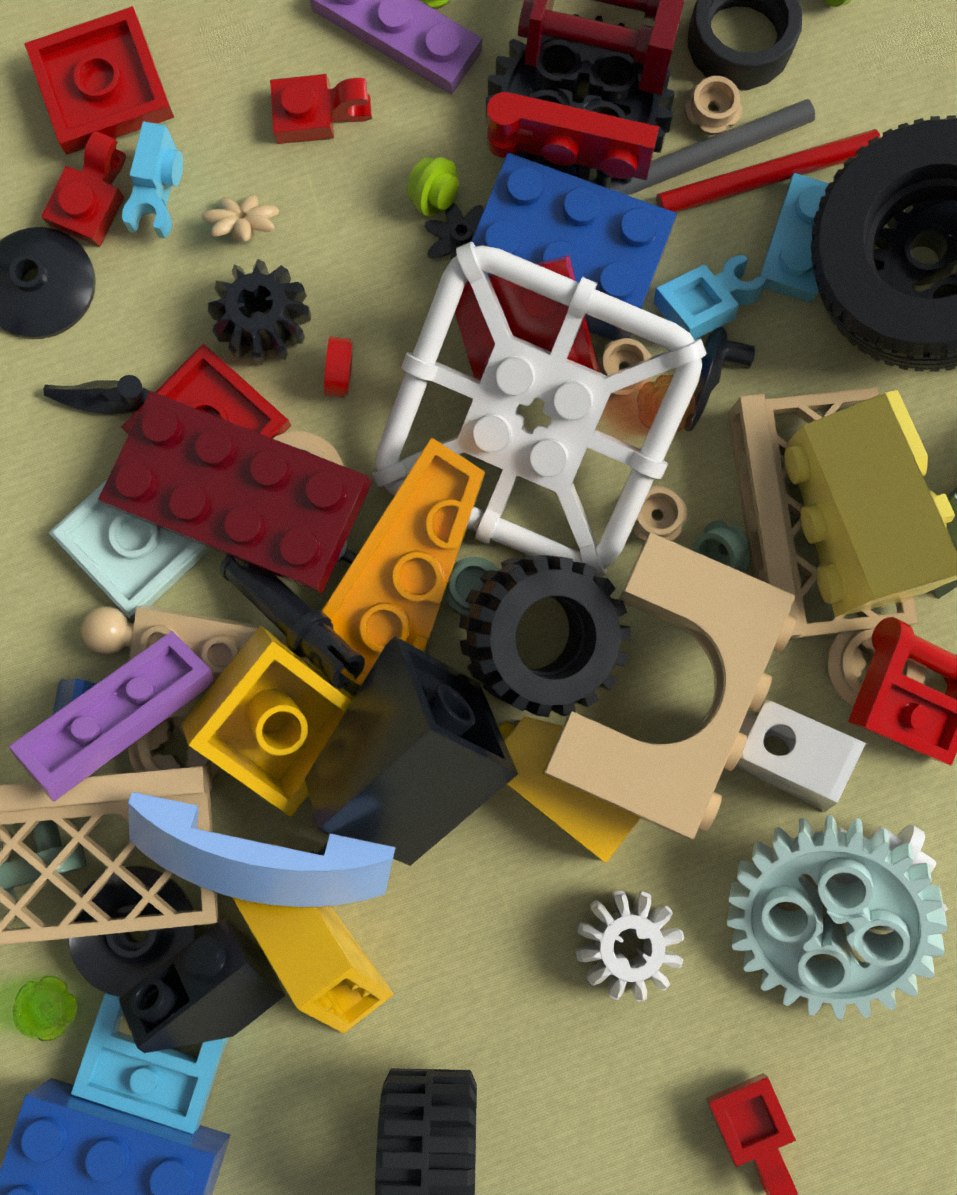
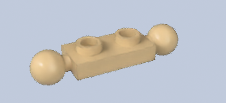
M148 605L136 607L134 623H130L127 616L120 610L113 607H99L89 612L84 618L81 625V637L88 649L100 655H112L121 651L124 647H130V661L173 631L211 669L215 682L260 625ZM279 638V640L286 644V638Z

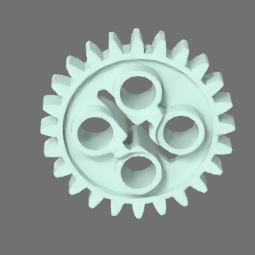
M827 815L823 832H814L805 818L799 819L798 837L793 839L783 829L777 827L774 829L773 836L774 850L757 841L753 845L752 860L754 863L741 860L737 873L739 882L731 883L728 902L733 905L729 906L727 926L735 928L732 948L733 950L746 951L743 965L745 972L763 969L761 978V989L763 991L770 990L779 984L784 987V1005L789 1006L799 996L808 998L809 1015L815 1016L822 1003H829L832 1005L836 1019L842 1020L846 1004H855L863 1017L868 1018L871 1011L870 1001L878 999L888 1009L894 1010L896 1009L894 990L898 988L902 992L915 997L918 994L915 974L921 977L933 978L935 973L931 956H944L945 952L943 937L940 934L947 932L945 911L939 909L943 906L940 886L929 885L932 879L928 863H918L911 866L913 852L912 846L908 842L896 847L892 851L889 850V832L884 827L876 832L871 839L863 837L862 821L859 818H855L847 833L838 832L833 815ZM839 873H851L860 879L853 883L844 884L834 881L831 877ZM802 874L810 875L817 884L818 889H815ZM793 902L799 905L801 909L784 911L778 908L776 904ZM823 904L827 909V914L823 915ZM846 922L847 933L843 929L842 923ZM875 926H888L895 929L888 934H875L869 931L870 928ZM851 947L853 948V950H854V948H855V950L858 952V954H859L866 962L859 961L858 958H857V957L855 956V954L853 953V951L851 950ZM829 954L836 957V959L820 961L814 958L813 955Z

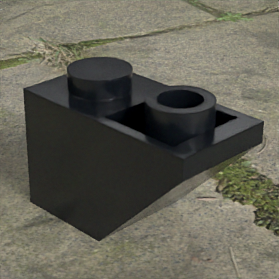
M223 918L118 1000L137 1049L143 1053L233 1037L285 997V994L263 950L227 919Z

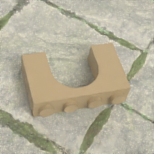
M650 532L642 545L619 600H623L626 605L684 630L701 645L708 656L714 675V696L710 710L701 725L683 740L671 744L641 742L572 711L566 718L542 774L683 838L694 840L698 829L707 832L721 804L722 796L714 793L723 768L729 771L735 768L747 741V735L739 732L748 709L758 711L770 688L772 676L764 673L773 650L780 653L784 650L795 628L797 617L788 613L796 596Z

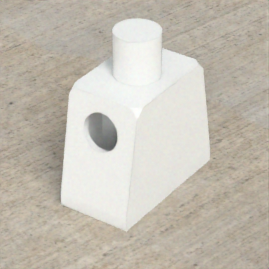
M766 700L758 716L747 711L739 730L740 733L747 735V741L736 766L826 812L838 803L866 743L773 701ZM769 736L781 738L788 747V754L776 756L769 753L764 747L763 740Z

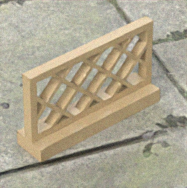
M878 387L765 399L764 393L739 397L728 413L745 531L749 539V553L752 557L750 563L752 577L796 596L788 613L797 617L796 625L789 641L792 639L875 629L876 625L886 617H895L910 626L918 623L914 598L896 603L897 613L877 615L872 610H865L856 613L860 618L843 619L844 616L835 617L833 615L829 621L807 624L803 597L812 585L817 583V570L821 567V564L819 562L814 567L795 551L793 538L802 527L801 509L804 506L786 493L784 478L787 475L786 466L782 469L780 453L785 456L788 443L777 435L774 415L795 413L805 422L810 423L835 413L838 408L850 407L878 396ZM828 409L823 417L813 411ZM789 511L798 517L793 526H791ZM799 570L807 576L802 585L800 583Z
M211 766L87 777L54 802L36 782L0 785V839L6 843L0 851V867L15 851L41 873L39 878L19 901L0 886V902L10 910L0 922V945L217 923L219 921L217 892L201 887L202 909L177 912L157 895L172 877V872L166 870L150 889L122 865L137 848L131 841L115 859L88 836L105 815L119 814L129 822L128 801L132 792L197 805L198 829L213 832L210 791H213ZM91 816L81 829L67 819ZM53 820L73 837L50 865L22 842L40 821ZM25 823L15 835L3 825ZM80 844L108 867L85 895L57 872ZM114 874H117L143 897L127 917L111 918L92 902V899ZM48 881H51L77 903L60 924L46 925L26 908ZM149 903L161 912L160 914L139 916ZM83 910L95 919L74 922ZM17 917L29 926L7 929Z

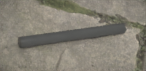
M805 99L652 160L647 181L632 177L631 182L626 184L621 179L611 177L610 189L625 195H631L811 123L815 120L814 107L809 99Z

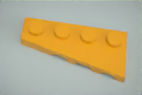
M432 437L322 610L332 620L333 630L354 651L359 652L365 658L363 671L356 680L344 668L341 671L344 676L360 686L385 645L393 637L396 636L421 651H426L485 475L484 470Z

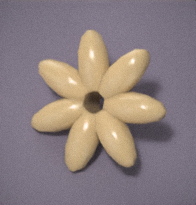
M254 195L244 198L240 207L233 199L222 197L219 200L221 209L205 211L202 214V219L215 223L211 228L212 236L218 237L231 232L234 240L246 242L254 237V230L261 232L275 231L274 224L269 219L277 216L279 211L278 208L272 205L258 206V198Z

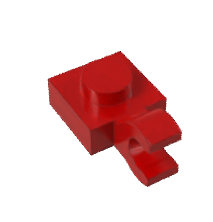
M327 74L270 80L273 133L278 144L334 138L333 122H362L372 119L371 97L367 93L366 78L345 79L332 89L330 88Z
M94 131L85 147L82 172L65 166L41 216L49 226L101 247L124 199V195L119 188L112 185L126 159L124 152L115 149L118 143L116 139Z
M762 1073L705 1098L734 1165L738 1167L753 1160L755 1170L766 1195H798L791 1175L778 1149L796 1141L768 1076Z

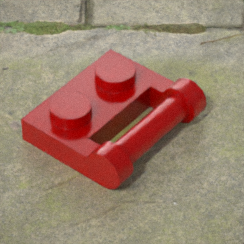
M886 617L876 625L871 639L875 652L848 722L932 760L952 766L957 753V654L955 655L915 635L913 628L909 624L895 617ZM907 659L944 676L947 684L945 693L943 694L903 675L902 671Z

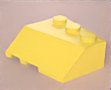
M898 390L885 392L805 424L787 442L788 448L785 450L787 474L793 484L799 483L805 505L801 509L802 529L807 541L811 544L815 543L821 567L817 570L819 591L825 603L832 604L835 617L904 602L957 580V550L947 531L946 524L952 522L955 514L946 494L936 495L928 489L924 480V476L927 473L928 455Z

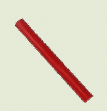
M877 129L869 130L658 193L656 195V203L658 207L678 213L791 179L793 173L804 175L844 163L850 157L854 158L856 156L855 152L861 146L866 147L869 145V140L876 136L881 138Z

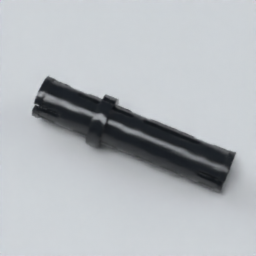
M228 555L224 558L220 567L221 575L227 581H230L286 636V644L291 651L299 657H307L329 678V682L335 688H343L350 684L349 680L341 673L343 668L355 680L359 677L365 666V658L359 652L354 651L333 630L332 620L323 611L312 610L276 575L248 563H244L241 566L233 557Z

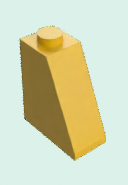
M524 716L518 725L514 727L505 720L499 727V730L518 772V775L506 785L600 861L607 863L640 818L542 774L562 730V725Z
M232 897L298 1010L344 1034L394 995L386 981L331 906H278Z

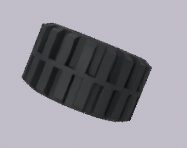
M539 554L525 555V558L522 559L510 558L501 562L502 569L498 571L488 570L480 578L484 583L481 590L471 589L465 601L472 604L469 616L461 614L459 628L467 630V639L459 641L461 652L463 655L470 657L471 663L467 668L474 678L484 684L482 688L521 711L526 710L536 716L549 717L550 711L561 716L569 715L572 711L576 713V703L590 707L599 701L595 693L598 687L610 691L618 680L610 674L614 665L624 667L628 654L619 652L620 641L630 640V626L619 624L618 617L628 612L623 600L610 597L616 588L608 578L596 577L597 569L587 563L574 562L572 558ZM545 597H553L566 612L569 622L568 641L563 652L555 661L542 668L529 669L524 665L517 651V626L523 613L533 603Z
M390 1069L383 1083L380 1099L375 1195H475L477 1083L471 1070Z

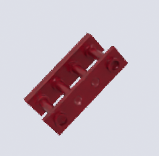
M524 0L517 34L519 37L527 38L524 64L536 67L544 36L633 55V62L644 64L639 90L662 95L685 0H592L645 12L644 19L655 21L654 26L642 24L640 30L552 11L555 0Z

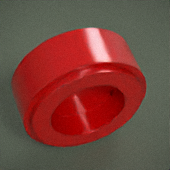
M329 336L324 374V396L345 398V395L348 396L353 357V342H351L350 338Z

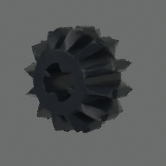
M257 259L253 266V272L245 274L243 268L234 264L232 274L235 281L231 284L215 280L216 285L214 289L221 299L208 303V312L211 318L218 321L212 329L214 335L219 342H229V351L232 356L238 359L251 351L254 362L263 365L267 357V351L274 349L280 359L286 360L288 352L284 343L288 340L293 343L303 344L305 335L299 325L308 323L311 320L309 306L303 304L307 294L302 283H290L291 276L289 271L282 265L269 274L265 262ZM269 307L270 311L265 315L264 312ZM253 311H256V313L253 314V316L251 317L250 314Z

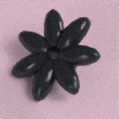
M453 202L445 210L447 223L439 220L425 222L426 230L432 235L441 238L429 248L428 257L436 259L451 253V261L457 256L456 249L472 241L484 212L483 206H475L463 219L460 209Z

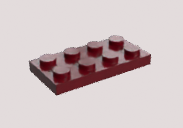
M150 391L98 500L108 507L322 594L372 481L368 475Z

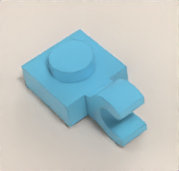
M143 121L129 175L134 186L131 196L122 210V219L129 232H137L139 221L146 214L156 215L153 228L158 237L166 238L171 231L172 218L166 206L171 187H177L180 183L183 172V156L181 151L177 150L166 125Z

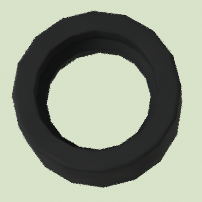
M697 0L688 31V49L694 65L706 78L711 76L728 78L738 89L750 90L768 84L784 71L802 31V8L798 0ZM733 6L750 7L763 13L773 23L777 32V39L769 49L756 53L738 52L725 46L714 35L711 28V21L714 15L720 10Z

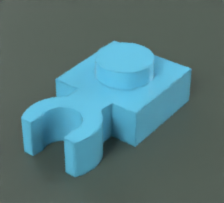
M738 255L727 260L722 272L715 276L704 264L657 287L653 303L667 320L685 329L695 340L735 320L739 305H750L759 300L762 296L766 279L763 276H759L752 281L739 280L744 275L748 259L745 255Z

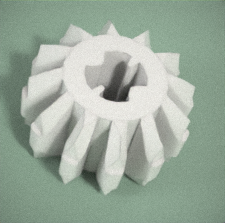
M620 889L614 890L612 901L615 912L610 914L603 904L595 900L590 904V909L601 920L599 926L596 927L587 922L578 923L577 932L585 938L595 940V944L584 945L576 949V957L580 962L599 960L590 968L586 978L591 985L595 986L611 975L608 983V995L610 998L619 1000L628 981L630 982L634 998L638 1002L645 1001L647 999V989L644 980L651 978L654 984L661 990H666L670 986L667 977L659 971L662 963L672 968L682 967L683 959L674 952L665 950V946L678 944L683 941V931L678 928L660 930L670 920L673 912L668 906L662 905L648 915L651 906V895L647 892L640 891L635 897L632 910H629L628 899L624 891ZM627 929H630L639 939H644L643 949L635 947L639 955L632 960H627L621 951L614 950L615 940L622 943L623 939L619 934Z

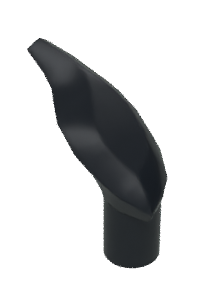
M722 326L715 329L709 335L704 345L707 354L701 358L702 370L699 382L685 411L684 429L686 431H692L699 421L711 391L720 382L723 364L749 369L753 363L755 346L727 340V332Z
M125 375L119 381L96 380L75 386L45 384L43 388L44 396L79 410L99 414H125L137 411L144 404L150 392L142 387L141 381L134 375Z

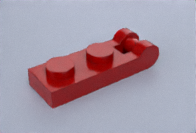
M510 92L495 94L487 104V146L489 151L497 157L506 158L507 153L515 155L521 151L542 156L549 162L557 165L577 164L602 170L605 174L617 179L633 177L647 181L659 126Z

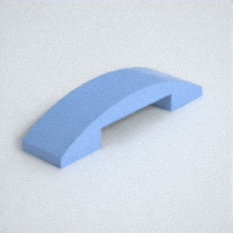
M132 792L128 801L129 840L143 854L161 867L182 879L208 890L246 901L291 907L344 905L386 894L395 847L330 834L323 856L199 830L197 805Z

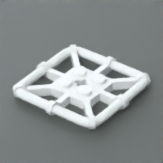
M473 242L464 244L456 249L457 256L450 261L442 274L413 353H406L401 368L406 373L378 444L375 461L377 470L372 472L377 487L384 486L389 493L395 496L423 452L422 450L399 460L428 381H433L473 398L459 436L444 441L442 444L457 454L464 452L503 469L486 511L475 506L473 508L467 529L476 533L474 539L487 545L493 540L525 555L539 554L572 558L574 562L587 563L597 569L596 577L607 575V567L611 566L622 552L654 479H662L668 463L664 461V457L698 385L702 370L701 358L707 354L701 339L694 340L689 332L676 323L596 290L597 283L582 277L580 282H577L504 250L483 245L476 247ZM488 273L569 306L551 352L512 335ZM467 281L472 286L495 342L481 380L436 362ZM585 314L668 349L666 352L607 376L567 359ZM676 368L641 449L595 430L611 393ZM535 398L546 402L543 412L551 417V422L549 426L539 424L534 430H530L524 426L525 418L518 414V408L520 404L529 406ZM587 448L627 464L632 468L599 543H597L573 484ZM518 476L557 493L580 551L501 518Z

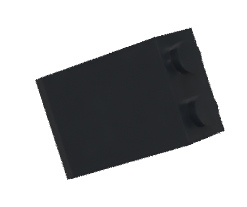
M395 636L385 645L307 774L305 782L312 804V816L319 830L327 835L335 834L395 847L393 859L411 866L516 777L518 772L480 683Z

